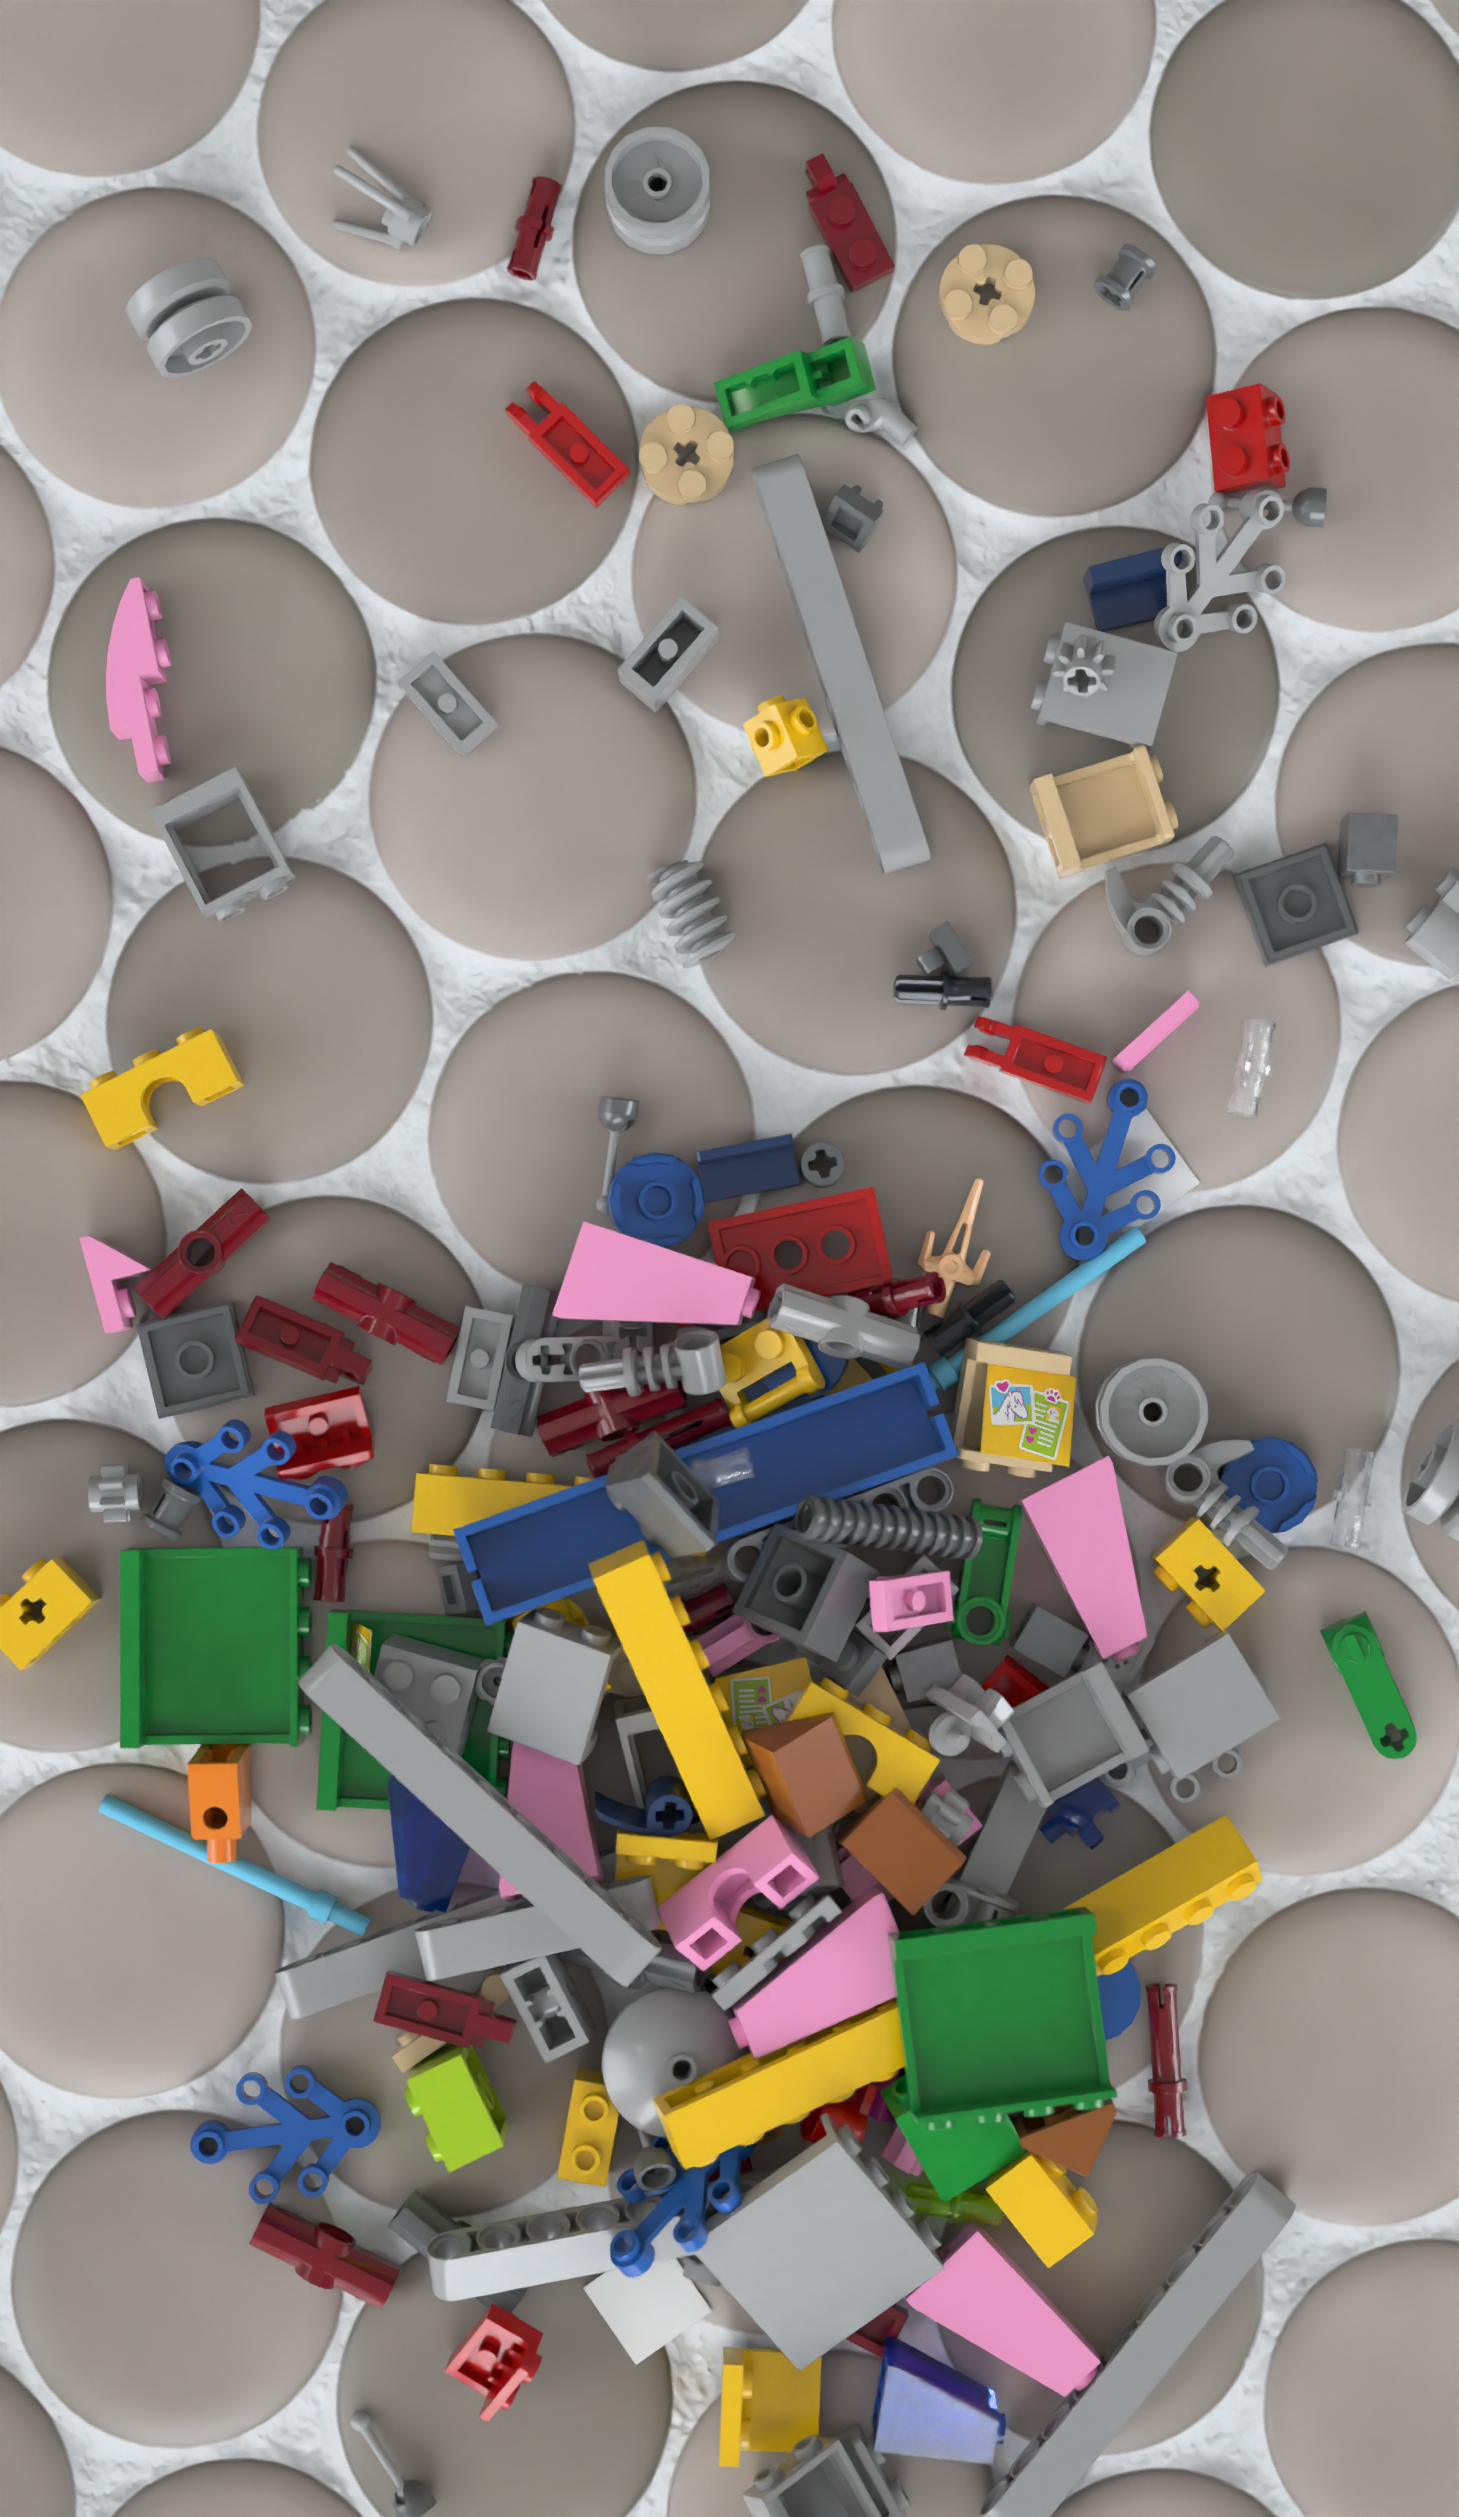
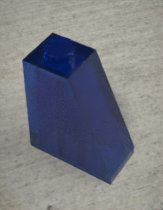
M391 1773L387 1785L399 1897L408 1900L409 1904L418 1910L425 1912L437 1910L446 1913L470 1846Z
M885 2336L871 2418L874 2452L992 2464L995 2444H1003L1006 2430L1005 2413L998 2412L995 2391L898 2338Z

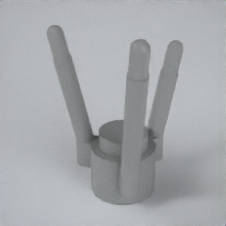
M349 147L347 154L395 197L392 199L359 176L340 165H336L334 167L336 175L386 207L382 224L388 227V232L337 219L332 223L333 228L385 242L399 251L404 243L415 247L428 227L432 214L431 211L425 209L423 202L409 195L367 157L363 156L354 147Z

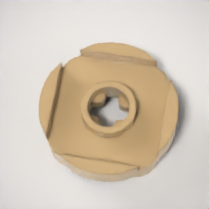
M971 244L965 246L959 255L947 265L939 287L938 302L945 318L949 321V327L960 338L980 345H991L1000 342L1002 338L1009 337L1013 333L1015 335L1027 323L1034 305L1035 285L1032 278V268L1027 261L1003 246L994 244ZM991 284L994 286V291L1000 294V299H991L988 305H983L979 303L980 295L973 291L976 287Z
M687 404L673 405L668 411L656 416L646 427L640 440L639 464L645 482L659 498L675 505H687V503H696L701 500L703 503L716 497L726 487L734 470V441L726 425L710 411L699 407H690ZM689 445L696 448L695 455L699 461L695 465L691 462L685 463L683 467L676 463L678 454L675 450L680 446L684 448Z

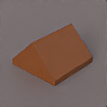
M834 1712L742 1731L741 1737L747 1748V1754L767 1795L765 1797L772 1814L783 1825L810 1838L867 1801L868 1795Z
M896 1786L835 1837L912 1915L933 1896L967 1859Z
M1110 2098L1104 2099V2106L1095 2109L1079 2110L1074 2108V2104L1054 2106L1055 2112L1045 2116L1029 2117L1024 2115V2111L1019 2112L1018 2117L1011 2116L1022 2148L1088 2178L1117 2112Z

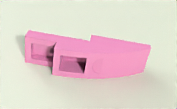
M137 577L130 579L112 626L107 654L106 701L111 732L119 740L132 738L138 773L147 783L166 779L164 765L170 764L171 759L167 740L164 735L158 736L154 719L162 716L159 697L156 689H149L148 686L167 682L164 667L171 666V657L165 637L158 638L155 620L162 619L156 590L149 591L143 580Z

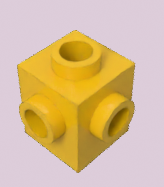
M783 695L773 697L758 705L759 714L743 723L751 742L752 750L758 758L765 777L796 771L828 751L817 725L816 716L811 710L806 697L786 701Z

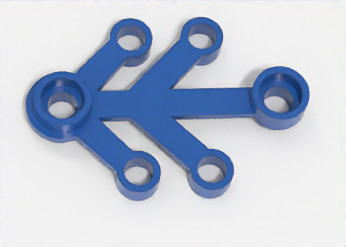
M1120 1080L1108 1092L1107 1105L1113 1114L1097 1163H1095L1082 1137L1083 1124L1076 1115L1063 1114L1053 1123L1052 1133L1055 1139L1064 1144L1087 1189L1082 1209H1080L1066 1184L1068 1170L1061 1161H1046L1038 1169L1037 1178L1039 1183L1049 1190L1064 1219L1059 1231L1060 1245L1063 1251L1073 1259L1085 1261L1097 1257L1107 1245L1108 1234L1138 1219L1148 1220L1153 1218L1160 1210L1161 1202L1158 1195L1150 1190H1142L1133 1195L1130 1204L1101 1216L1107 1196L1152 1173L1163 1174L1169 1171L1176 1161L1175 1153L1170 1146L1156 1144L1147 1150L1145 1156L1116 1170L1132 1117L1139 1115L1145 1109L1148 1102L1147 1091L1137 1080ZM1131 1089L1136 1093L1137 1102L1134 1106L1128 1107L1122 1104L1120 1100L1122 1090ZM1070 1120L1075 1124L1076 1133L1073 1137L1066 1138L1060 1134L1059 1124L1061 1121ZM1162 1150L1168 1155V1163L1164 1168H1158L1152 1163L1151 1157L1154 1151ZM1055 1166L1061 1171V1180L1058 1183L1051 1184L1045 1180L1044 1170L1046 1167ZM1147 1196L1153 1201V1210L1149 1214H1143L1137 1209L1136 1203L1139 1197ZM1079 1227H1087L1091 1230L1093 1238L1090 1244L1081 1245L1077 1242L1075 1233Z
M237 1419L229 1420L217 1432V1435L202 1444L197 1441L179 1442L165 1456V1468L170 1478L182 1487L194 1488L215 1514L212 1518V1526L217 1534L224 1538L236 1536L244 1527L246 1517L238 1506L229 1503L215 1483L226 1485L231 1489L260 1526L257 1530L258 1541L262 1546L270 1550L279 1549L290 1537L291 1529L283 1518L278 1517L261 1495L303 1505L313 1518L319 1520H328L336 1517L348 1502V1491L345 1485L339 1479L332 1476H321L311 1486L259 1473L271 1464H285L295 1453L296 1442L289 1433L284 1431L274 1432L260 1448L232 1466L213 1461L224 1452L238 1453L250 1441L251 1432L249 1427ZM228 1431L235 1433L239 1441L233 1440ZM274 1443L281 1445L285 1453L279 1452L275 1448ZM224 1516L230 1518L233 1521L234 1526L228 1524L225 1521ZM269 1528L275 1530L278 1533L279 1538L273 1536L270 1533Z
M298 2065L291 2069L285 2079L286 2091L294 2098L308 2097L329 2115L326 2117L309 2118L270 2088L262 2074L249 2072L240 2079L236 2086L238 2099L246 2105L257 2104L281 2123L230 2130L221 2121H205L193 2133L190 2148L197 2160L205 2164H214L221 2161L229 2151L284 2144L268 2167L258 2172L249 2185L251 2198L257 2203L267 2204L276 2198L281 2188V2181L311 2141L333 2137L318 2161L305 2166L298 2178L300 2191L308 2197H317L325 2191L329 2183V2175L350 2148L366 2147L376 2139L381 2128V2116L377 2107L364 2098L355 2097L343 2100L317 2080L315 2072L310 2067ZM296 2074L305 2075L309 2080V2087L304 2090L297 2089L292 2083V2077ZM251 2080L259 2084L261 2091L258 2096H249L245 2093L244 2083ZM352 2116H358L364 2121L365 2128L360 2132H354L349 2129L347 2119ZM204 2137L214 2138L218 2143V2150L215 2152L205 2151L201 2145V2140ZM310 2172L319 2174L322 2178V2185L317 2188L308 2186L305 2181V2175ZM261 2179L269 2180L273 2185V2192L268 2195L260 2193L256 2187L257 2181Z
M656 2136L652 2141L653 2148L658 2146L666 2150L670 2146L668 2139ZM757 2142L750 2145L732 2147L720 2153L714 2162L703 2167L692 2166L686 2170L684 2167L675 2169L676 2177L669 2186L657 2191H645L638 2184L631 2189L637 2183L634 2168L623 2172L617 2181V2190L631 2204L640 2203L649 2196L669 2193L634 2231H621L612 2239L610 2244L612 2263L623 2275L629 2278L641 2276L648 2271L655 2259V2249L651 2242L684 2205V2218L675 2225L673 2237L686 2252L692 2253L700 2250L708 2239V2231L705 2228L707 2191L709 2201L720 2213L727 2214L736 2210L743 2198L742 2191L739 2188L741 2161L747 2159L754 2152ZM670 2147L667 2152L671 2156L673 2164H676L679 2160ZM720 2166V2177L711 2184L708 2190V2179ZM729 2192L725 2198L721 2199L725 2193ZM695 2230L694 2233L687 2238L688 2234Z

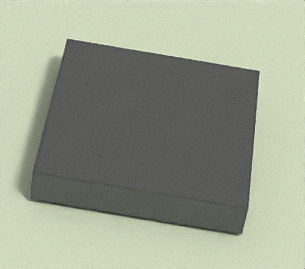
M1327 842L1233 876L1265 967L1356 936L1359 933Z
M233 1301L168 1316L165 1319L159 1318L136 1324L158 1419L256 1396L244 1346L235 1342L239 1324Z

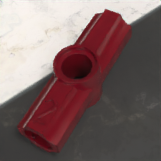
M241 1188L197 1230L186 1234L180 1241L179 1246L142 1279L134 1289L162 1319H165L210 1276L220 1272L225 1266L226 1261L260 1231L271 1218ZM200 1241H210L215 1250L213 1260L206 1266L199 1267L194 1265L191 1259L192 1248Z
M330 1262L323 1272L312 1296L313 1300L358 1322L356 1326L393 1345L399 1343L413 1350L412 1352L440 1365H443L450 1355L461 1330L460 1327L417 1306V1301L380 1282L376 1285L362 1278L361 1275L333 1262Z
M677 1380L678 1386L673 1389H668L666 1382H661V1389L658 1391H650L649 1384H646L640 1396L633 1397L629 1396L626 1387L586 1392L584 1399L537 1416V1428L542 1443L545 1445L549 1455L555 1457L598 1440L600 1442H609L623 1438V1434L631 1430L635 1433L640 1429V1424L688 1406L687 1394L683 1389L682 1380Z
M271 2202L268 2204L249 2242V2245L294 2266L295 2272L307 2282L324 2289L337 2287L379 2309H382L402 2268L357 2245L354 2237L345 2230L326 2222L314 2224Z

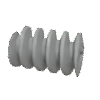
M688 860L675 862L654 871L644 878L646 883H659L651 892L653 900H668L659 909V914L661 918H675L666 928L669 936H683L674 945L676 953H692L682 963L684 969L697 966L722 954L726 950V945L736 937L734 932L719 933L718 928L728 919L726 914L711 915L710 910L720 902L719 896L704 897L702 894L712 884L711 879L696 880L694 876L705 866L703 861L688 862Z

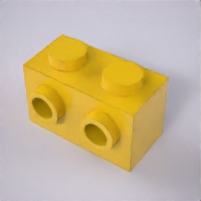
M1028 2151L1025 2155L991 2174L985 2190L1044 2264L1050 2268L1095 2234L1099 2218L1097 2215L1098 2208L1093 2198L1084 2188L1076 2189L1065 2175L1067 2172L1065 2167Z

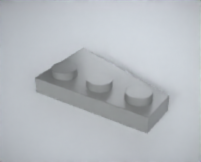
M809 1894L788 1912L793 1921L780 1933H777L771 1927L750 1946L756 1954L740 1967L734 1960L712 1979L717 1988L710 1993L711 1996L726 2011L778 1965L777 1962L783 1956H789L808 1941L809 1937L815 1933V1928L825 1919L829 1923L842 1911L828 1895H821L815 1900Z

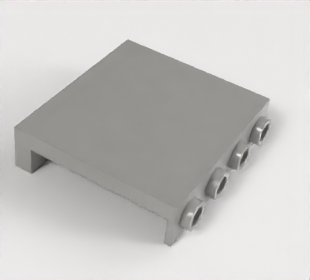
M827 2113L820 2116L827 2133L825 2137L743 2194L741 2204L733 2212L727 2214L718 2212L710 2219L705 2216V2228L708 2231V2239L700 2250L694 2252L799 2371L944 2269L937 2251L942 2242L934 2228L926 2219L919 2223L913 2215L916 2214L915 2209L905 2193L900 2188L892 2191L888 2187L889 2179L879 2162L873 2156L866 2160L860 2153L862 2146L852 2130L846 2124L839 2128ZM693 2230L692 2232H690V2233L688 2234L687 2238L690 2237V2236L694 2233L695 2230Z

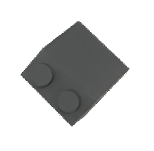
M656 1431L652 1432L609 1465L606 1481L608 1497L620 1511L626 1512L628 1510L640 1523L639 1527L643 1536L652 1546L656 1548L661 1546L671 1558L709 1551L716 1545L720 1501Z
M775 1523L732 1613L804 1649L837 1662L870 1593L869 1581L876 1580L879 1571L849 1552L824 1542H818L815 1539L804 1540L799 1537L797 1531Z

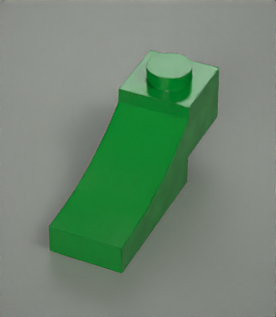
M851 336L809 353L799 349L714 383L724 424L731 432L811 408L826 405L836 406L876 390L865 344Z

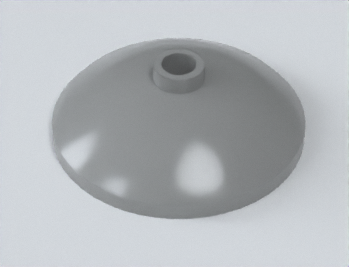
M665 1986L640 1995L618 2014L604 2042L601 2061L602 2075L611 2101L627 2121L646 2133L667 2138L652 2099L678 2086L687 2085L694 2079L750 2053L748 2046L739 2049L728 2024V2020L736 2017L731 2009L728 2008L724 2011L711 1994L704 1990L691 1993ZM677 2061H688L689 2070L684 2076L673 2075L672 2068Z

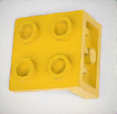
M619 1828L615 1853L617 1854L615 1881L635 1876L650 1875L659 1907L710 1864L716 1863L718 1837L710 1840L707 1832L687 1830L677 1836H653ZM661 1918L662 1926L657 1929L667 1930Z
M723 2347L719 2466L739 2467L740 2450L792 2453V2448L802 2439L814 2434L819 2436L821 2356L799 2371L780 2349Z

